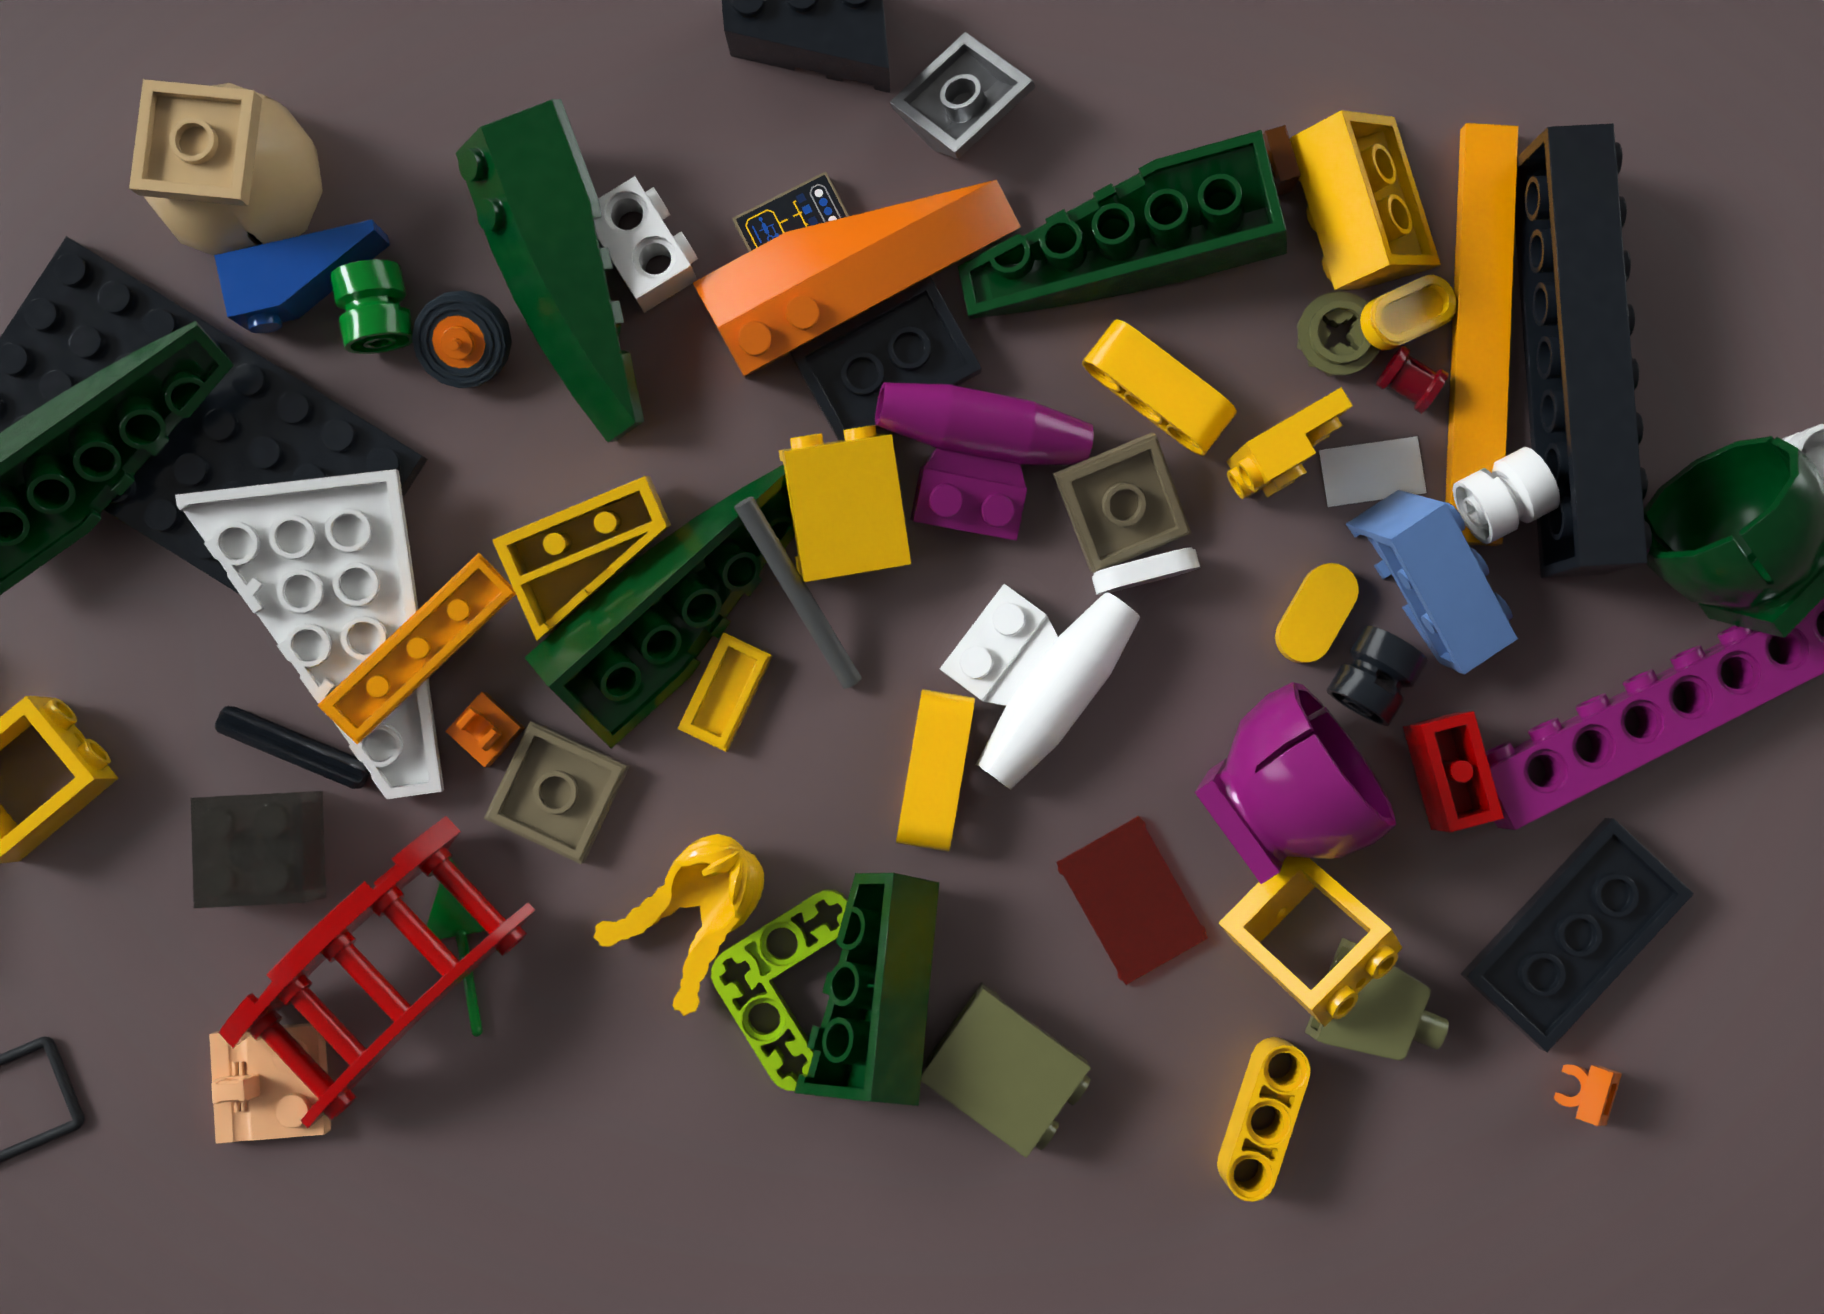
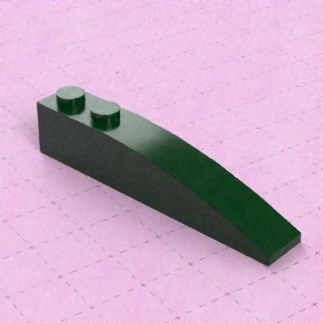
M551 99L480 126L455 154L458 159L460 174L467 183L477 210L478 223L485 232L493 256L515 303L544 354L571 395L608 443L615 442L643 423L644 418L631 354L628 351L621 350L618 337L621 323H624L620 301L611 302L605 271L613 269L609 248L599 247L594 219L602 217L599 199L561 99Z
M1262 130L1155 159L1138 168V174L1116 186L1110 183L1093 193L1094 197L1081 205L1068 212L1062 209L1045 219L1046 224L1023 236L1016 234L959 265L958 271L969 318L975 319L1030 312L1131 294L1287 254L1286 226Z
M196 321L98 371L0 433V595L88 534L102 519L101 513L116 495L122 496L135 481L133 476L151 455L156 456L169 441L168 435L184 417L189 418L234 366L232 361Z
M784 464L732 493L652 547L602 587L525 657L546 685L611 749L691 677L701 663L697 656L712 636L719 639L731 623L726 618L744 593L750 597L762 581L759 575L767 561L740 519L734 506L742 500L753 496L784 549L795 536Z

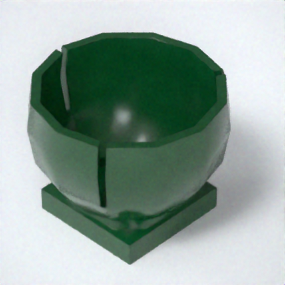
M1773 436L1736 441L1694 460L1663 484L1643 509L1644 521L1649 524L1652 532V545L1650 552L1647 554L1648 563L1646 565L1691 602L1698 603L1709 619L1785 638L1824 598V483L1817 467L1797 447L1779 437L1774 439Z

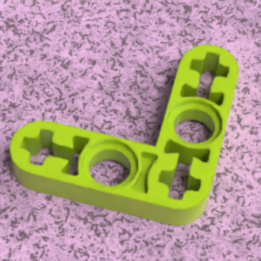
M824 889L811 895L725 949L715 959L711 968V979L714 987L771 1080L778 1087L786 1091H795L798 1078L792 1071L786 1074L780 1071L785 1058L778 1045L771 1053L766 1050L764 1045L777 1041L787 1029H790L794 1037L786 1039L785 1045L794 1057L801 1054L806 1057L807 1061L802 1066L803 1074H808L814 1050L807 1047L808 1037L772 979L837 939L848 899L843 893L836 890ZM825 900L829 906L838 903L843 910L837 916L839 926L832 929L827 922L822 923L810 932L818 940L808 944L803 927L792 917L801 912L804 923H806L819 913L817 905L819 901ZM787 928L796 935L798 947L792 956L778 958L769 951L767 938L774 929ZM729 958H732L737 964L744 961L749 964L750 969L745 974V980L751 990L758 983H762L766 990L765 992L753 995L743 1007H740L735 999L745 994L742 986L736 979L727 982L723 977V974L729 968L726 962ZM769 1003L778 1010L780 1024L774 1031L762 1033L751 1025L750 1012L757 1004Z

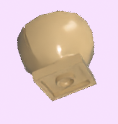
M143 79L129 189L139 196H144L152 209L181 244L214 256L259 245L248 233L253 234L262 244L300 236L308 229L323 192L318 154L311 138L285 106L254 90H248L231 83L207 86Z

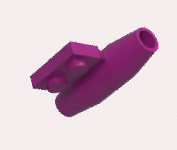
M884 382L879 392L875 413L876 426L936 448L923 466L920 467L910 520L1016 541L1027 493L1020 464L1075 465L1089 458L1094 437V429L1091 423L1034 401L951 384Z

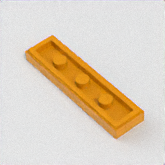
M478 553L317 706L356 744L361 743L516 596L512 584L481 553Z

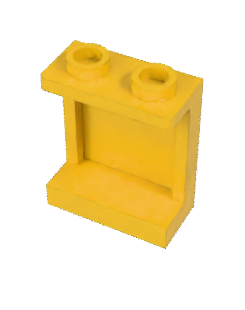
M875 425L843 430L845 440L824 443L822 433L790 438V449L778 450L780 461L784 464L797 545L796 567L804 582L911 564L892 434L877 435Z

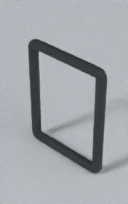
M40 1037L0 1054V1066L44 1048L72 1121L1 1150L0 1163L76 1131L84 1123V1115L54 1040L50 1037Z

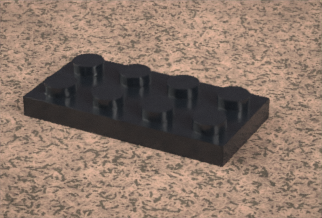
M1605 818L1463 970L1461 975L1540 1050L1548 1053L1694 893L1614 818Z

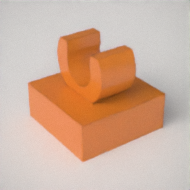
M481 692L445 732L483 767H490L520 735L525 727L487 692Z
M1563 1065L1562 1072L1578 1078L1581 1089L1573 1097L1565 1093L1555 1092L1554 1100L1566 1107H1578L1576 1119L1595 1126H1607L1622 1073L1597 1065H1591L1589 1072L1578 1065Z

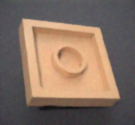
M310 1023L282 1025L328 1074L326 1040ZM219 1031L209 1034L216 1144L325 1135L331 1131V1121L325 1114L309 1128L300 1121L317 1102L318 1098L262 1038L256 1041L250 1035L236 1047L232 1048L218 1033Z

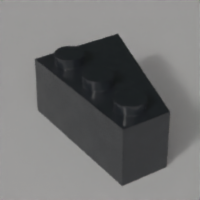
M722 0L724 32L732 57L793 71L797 67L826 74L827 79L842 82L844 78L874 85L875 90L890 93V72L883 0Z

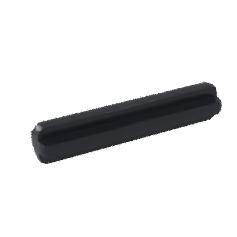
M225 706L220 711L215 722V730L220 734L349 788H362L370 774L363 762L359 761L357 757L238 707Z

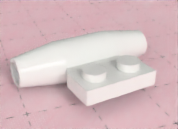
M1003 584L940 668L942 672L982 702L1006 706L976 764L1010 790L1061 742L1109 678L1140 619L1138 613L1116 596L1105 592L1058 637L1047 614Z

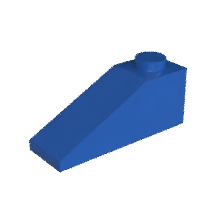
M371 219L214 255L227 317L252 333H269L281 329L282 322L299 319L333 291L330 274L334 269L356 261L372 260L390 246L388 235Z

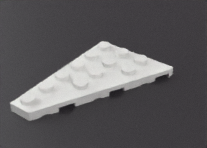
M396 469L175 495L179 510H183L205 541L204 545L212 556L221 563L227 572L229 580L252 612L261 619L278 643L277 647L296 668L300 674V679L318 704L419 609L400 475ZM429 679L359 744H356L335 723L350 744L349 748L357 759L363 762L370 772L372 780L386 799L436 793L444 790Z

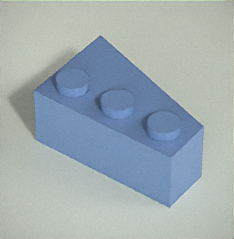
M1397 490L1346 523L1354 537L1361 534L1369 539L1382 559L1374 565L1375 569L1382 579L1392 574L1407 601V604L1402 609L1440 664L1459 673L1466 674L1518 639L1509 622L1513 618L1512 612L1505 600L1493 592L1486 576L1489 574V568L1482 556L1475 549L1469 547L1462 533L1465 530L1464 520L1453 505L1448 502Z

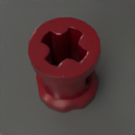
M1400 346L1381 373L1376 386L1382 390L1387 387L1415 403L1414 410L1422 414L1442 389L1449 373L1442 368L1434 371L1409 355L1410 349Z

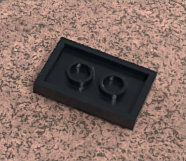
M931 276L790 352L838 441L845 440L843 432L845 429L875 425L878 396L884 382L951 384L958 386L980 374L982 370Z

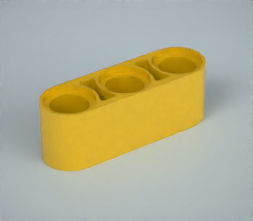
M1116 319L1111 323L1082 361L1085 370L1098 382L1195 454L1205 455L1237 414L1236 408L1225 396L1137 329L1122 320Z
M922 689L896 843L949 852L975 698Z
M1279 1037L1263 1039L1254 1048L1218 1155L1217 1168L1219 1175L1233 1194L1243 1201L1255 1202L1262 1200L1274 1188L1310 1079L1311 1068L1308 1058L1296 1046ZM1280 1053H1289L1292 1059L1289 1072L1283 1077L1271 1078L1268 1069L1272 1058ZM1263 1106H1273L1275 1118L1272 1124L1262 1130L1253 1129L1251 1119L1254 1112ZM1256 1159L1258 1161V1171L1255 1176L1248 1181H1236L1234 1179L1236 1166L1242 1160Z

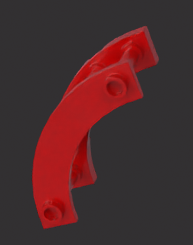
M447 816L391 858L395 865L373 883L375 885L373 889L364 881L315 925L266 974L272 982L261 996L257 998L253 993L247 995L218 1032L232 1048L236 1047L250 1035L256 1041L262 1038L310 1089L318 1100L300 1120L307 1128L324 1114L330 1121L339 1116L357 1098L352 1089L424 1015L492 953L497 950L503 957L527 935L522 925L535 911L529 903H526L506 920L450 861L453 855L448 848L461 831ZM422 872L427 877L434 875L489 934L460 961L402 900L405 894L401 889ZM374 913L379 918L385 915L443 976L413 1005H410L354 946L357 939L352 933ZM325 959L330 963L336 960L394 1021L367 1049L310 989L312 982L308 977ZM292 1004L349 1064V1067L336 1081L320 1067L279 1023L283 1017L278 1012L283 1005L288 1006Z

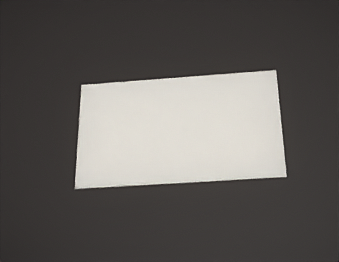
M1418 436L1319 450L1328 507L1382 500L1397 490L1416 495L1427 493Z

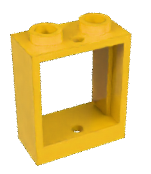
M25 696L0 717V751L33 725L75 776L73 780L19 825L0 804V863L21 861L119 779L108 766L111 762L108 753L97 742L85 738L75 726L77 722L75 713L68 705L57 698Z
M1286 857L1280 873L1263 884L1258 882L1219 922L1232 941L1324 1027L1333 1018L1340 1019L1349 1013L1358 1000V993L1373 978L1379 979L1385 976L1397 962V953L1402 949L1393 930L1314 861L1304 857ZM1316 887L1367 931L1368 934L1310 990L1260 942Z

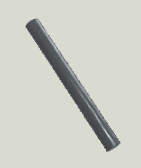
M750 496L734 506L740 519L842 687L846 689L854 686L862 677L754 497Z

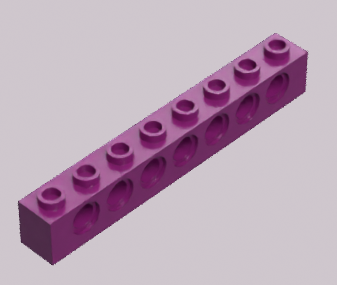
M1824 598L1785 638L1734 625L1717 634L1720 643L1706 650H1703L1702 646L1698 645L1671 657L1670 661L1673 667L1657 675L1651 669L1627 679L1622 683L1626 691L1608 699L1605 693L1578 704L1575 707L1578 713L1577 716L1563 723H1560L1558 718H1553L1527 731L1531 739L1513 748L1510 742H1506L1487 750L1488 763L1504 819L1494 821L1497 828L1517 830L1823 674L1824 637L1818 632L1816 621L1819 614L1824 618ZM1771 638L1778 643L1780 648V655L1776 662L1771 658L1768 650ZM1724 662H1727L1733 671V679L1729 686L1722 681L1720 674ZM1677 685L1684 690L1686 695V704L1681 711L1675 707L1672 699L1673 691ZM1630 709L1637 714L1639 719V728L1633 736L1628 733L1624 724L1625 715ZM1582 733H1585L1592 743V752L1586 760H1583L1576 750L1577 739ZM1534 757H1538L1545 767L1544 778L1537 785L1530 780L1528 775V766Z

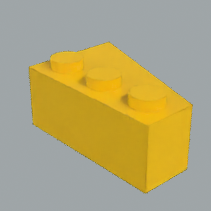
M643 476L492 539L536 641L551 632L665 532L671 524L651 477Z

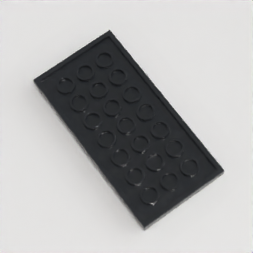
M66 236L0 337V433L98 371L196 321L232 361L234 366L189 418L184 417L168 435L169 441L156 456L151 455L133 476L135 481L122 496L116 495L104 509L106 512L239 594L227 577L226 570L204 545L205 541L183 510H179L177 507L175 495L396 469L399 471L402 496L404 498L428 459Z

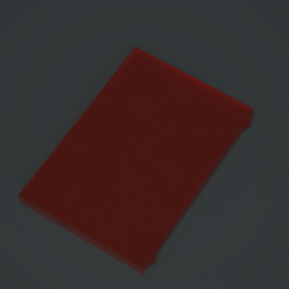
M1139 816L1132 818L1056 862L1059 874L1064 876L1116 968L1117 977L1125 985L1208 939L1205 927L1198 921L1148 833L1146 823Z

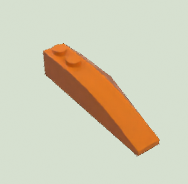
M996 179L785 232L693 282V285L745 378L809 341L1016 231L1021 226Z

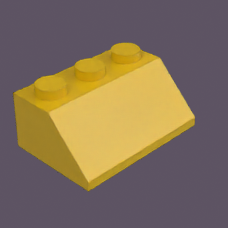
M1341 110L1290 137L1301 174L1299 181L1302 184L1308 203L1306 210L1307 218L1313 230L1317 232L1323 251V270L1327 278L1332 282L1334 290L1364 289L1430 270L1441 265L1395 117Z

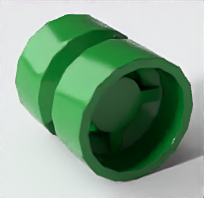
M380 259L361 260L342 265L331 272L330 279L335 304L340 309L346 310L339 317L345 350L356 354L384 353L413 343L414 329L410 310L400 306V302L406 297V290L401 266L397 262Z

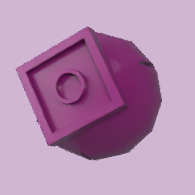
M1291 682L1267 694L1240 720L1228 758L1209 769L1195 791L1197 797L1260 884L1280 873L1286 857L1342 858L1375 844L1397 824L1387 796L1351 738L1329 710L1323 706L1322 702L1303 684Z

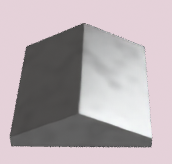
M964 32L894 97L890 104L895 112L932 150L959 159L1035 88V85L1028 76Z

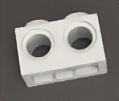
M634 176L598 198L602 214L601 218L594 219L598 240L603 247L609 248L611 261L644 313L697 281L691 263L698 260L684 234L679 232L672 236L663 222V219L670 216V213L654 187L645 192ZM633 211L643 214V218L637 227L630 230L618 228L619 220L624 214ZM658 255H665L671 258L669 267L663 273L654 275L645 272L646 265L651 258Z

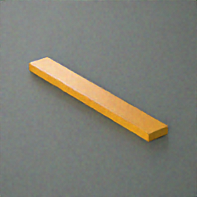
M1465 123L1460 129L1454 293L1457 306L1452 321L1445 502L1450 503L1456 509L1452 491L1453 484L1483 468L1492 473L1494 462L1506 457L1518 126ZM1466 525L1465 530L1462 531L1468 545L1498 546L1503 543V537L1489 544L1482 543L1470 532Z

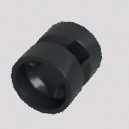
M1367 625L1350 650L1354 659L1353 663L1341 665L1326 691L1336 701L1360 716L1377 724L1389 726L1404 702L1400 690L1403 687H1413L1428 660L1422 652L1403 639L1378 627Z

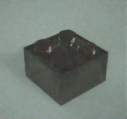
M323 791L191 798L194 909L305 903L326 898Z

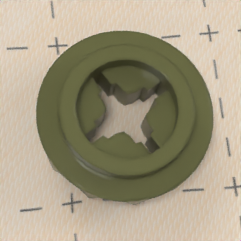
M1337 291L1319 296L1306 307L1296 326L1298 329L1297 348L1303 352L1309 367H1316L1325 372L1328 377L1334 375L1351 376L1373 361L1379 349L1367 341L1360 324L1362 310L1368 303L1365 299L1350 292ZM1349 319L1352 320L1354 323L1348 328L1350 331L1345 336L1350 345L1347 347L1340 342L1335 347L1331 346L1327 350L1324 346L1328 343L1327 339L1331 333L1326 326L1329 324L1337 328L1341 324L1345 325Z

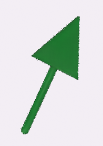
M450 859V861L457 867L454 861ZM440 883L427 927L439 939L456 936L459 960H461L469 953L467 934L486 930ZM472 971L463 979L471 1032L473 1036L478 1037L482 1034L483 1030Z

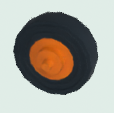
M462 290L443 293L424 306L415 320L412 341L416 357L428 374L442 384L456 388L481 386L499 374L509 359L512 338L509 324L498 306L483 295Z

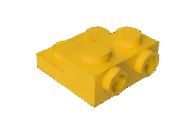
M1342 387L1249 440L1226 461L1231 469L1227 471L1228 480L1241 499L1250 497L1260 490H1263L1268 498L1307 473L1302 464L1316 454L1313 447L1330 437L1331 433L1343 426L1339 417L1353 406Z

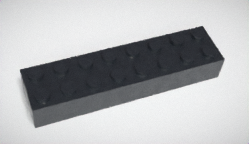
M1614 123L1547 127L1517 157L1515 232L1531 449L1540 455L1548 465L1556 480L1560 494L1559 507L1537 519L1541 578L1605 575L1648 563L1647 554L1650 552L1652 545L1651 528L1644 521L1643 499L1647 493L1648 479L1645 469L1640 467L1639 444L1643 438L1644 426L1641 415L1636 412L1634 393L1639 382V366L1636 359L1632 358L1630 336L1635 326V312L1632 305L1627 302L1626 282L1631 271V259L1628 251L1623 250L1622 237L1627 206L1624 197L1619 196L1618 174L1621 170L1623 154L1621 145L1615 142Z

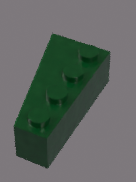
M855 873L836 941L842 948L839 963L832 972H827L822 993L829 995L821 1026L813 1025L807 1045L808 1048L814 1050L808 1074H799L794 1093L919 1106L940 882L898 873Z

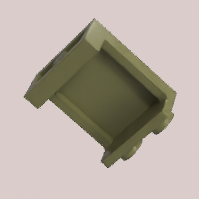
M981 982L922 1064L921 1081L1027 1158L1034 1147L1042 1150L1053 1138L1059 1127V1123L1054 1119L1066 1102L1073 1106L1085 1093L1091 1081V1078L1086 1074L1091 1067L1084 1057L1066 1048L1002 1001L996 992Z

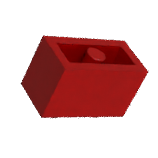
M1474 711L1451 713L1403 726L1431 830L1454 832L1504 819Z

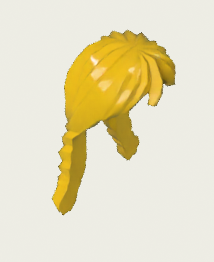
M721 834L702 837L692 842L673 861L665 878L664 885L657 888L653 896L647 897L639 907L633 908L625 919H620L617 922L601 921L595 926L596 932L593 938L599 942L600 946L609 947L622 939L626 940L632 936L644 933L647 928L658 923L661 918L672 915L679 907L700 906L702 927L696 933L695 939L690 945L688 956L683 965V978L680 982L681 988L675 995L672 1004L674 1010L680 1011L683 1016L696 1012L700 1003L698 996L700 982L707 974L709 963L717 956L719 946L726 940L727 935L744 924L757 907L764 888L763 868L756 856L744 850L743 846L732 837Z

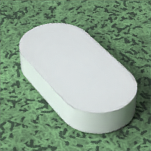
M1188 547L1102 569L1093 573L1092 580L1096 595H1101L1105 592L1111 593L1174 577L1201 567L1196 549Z

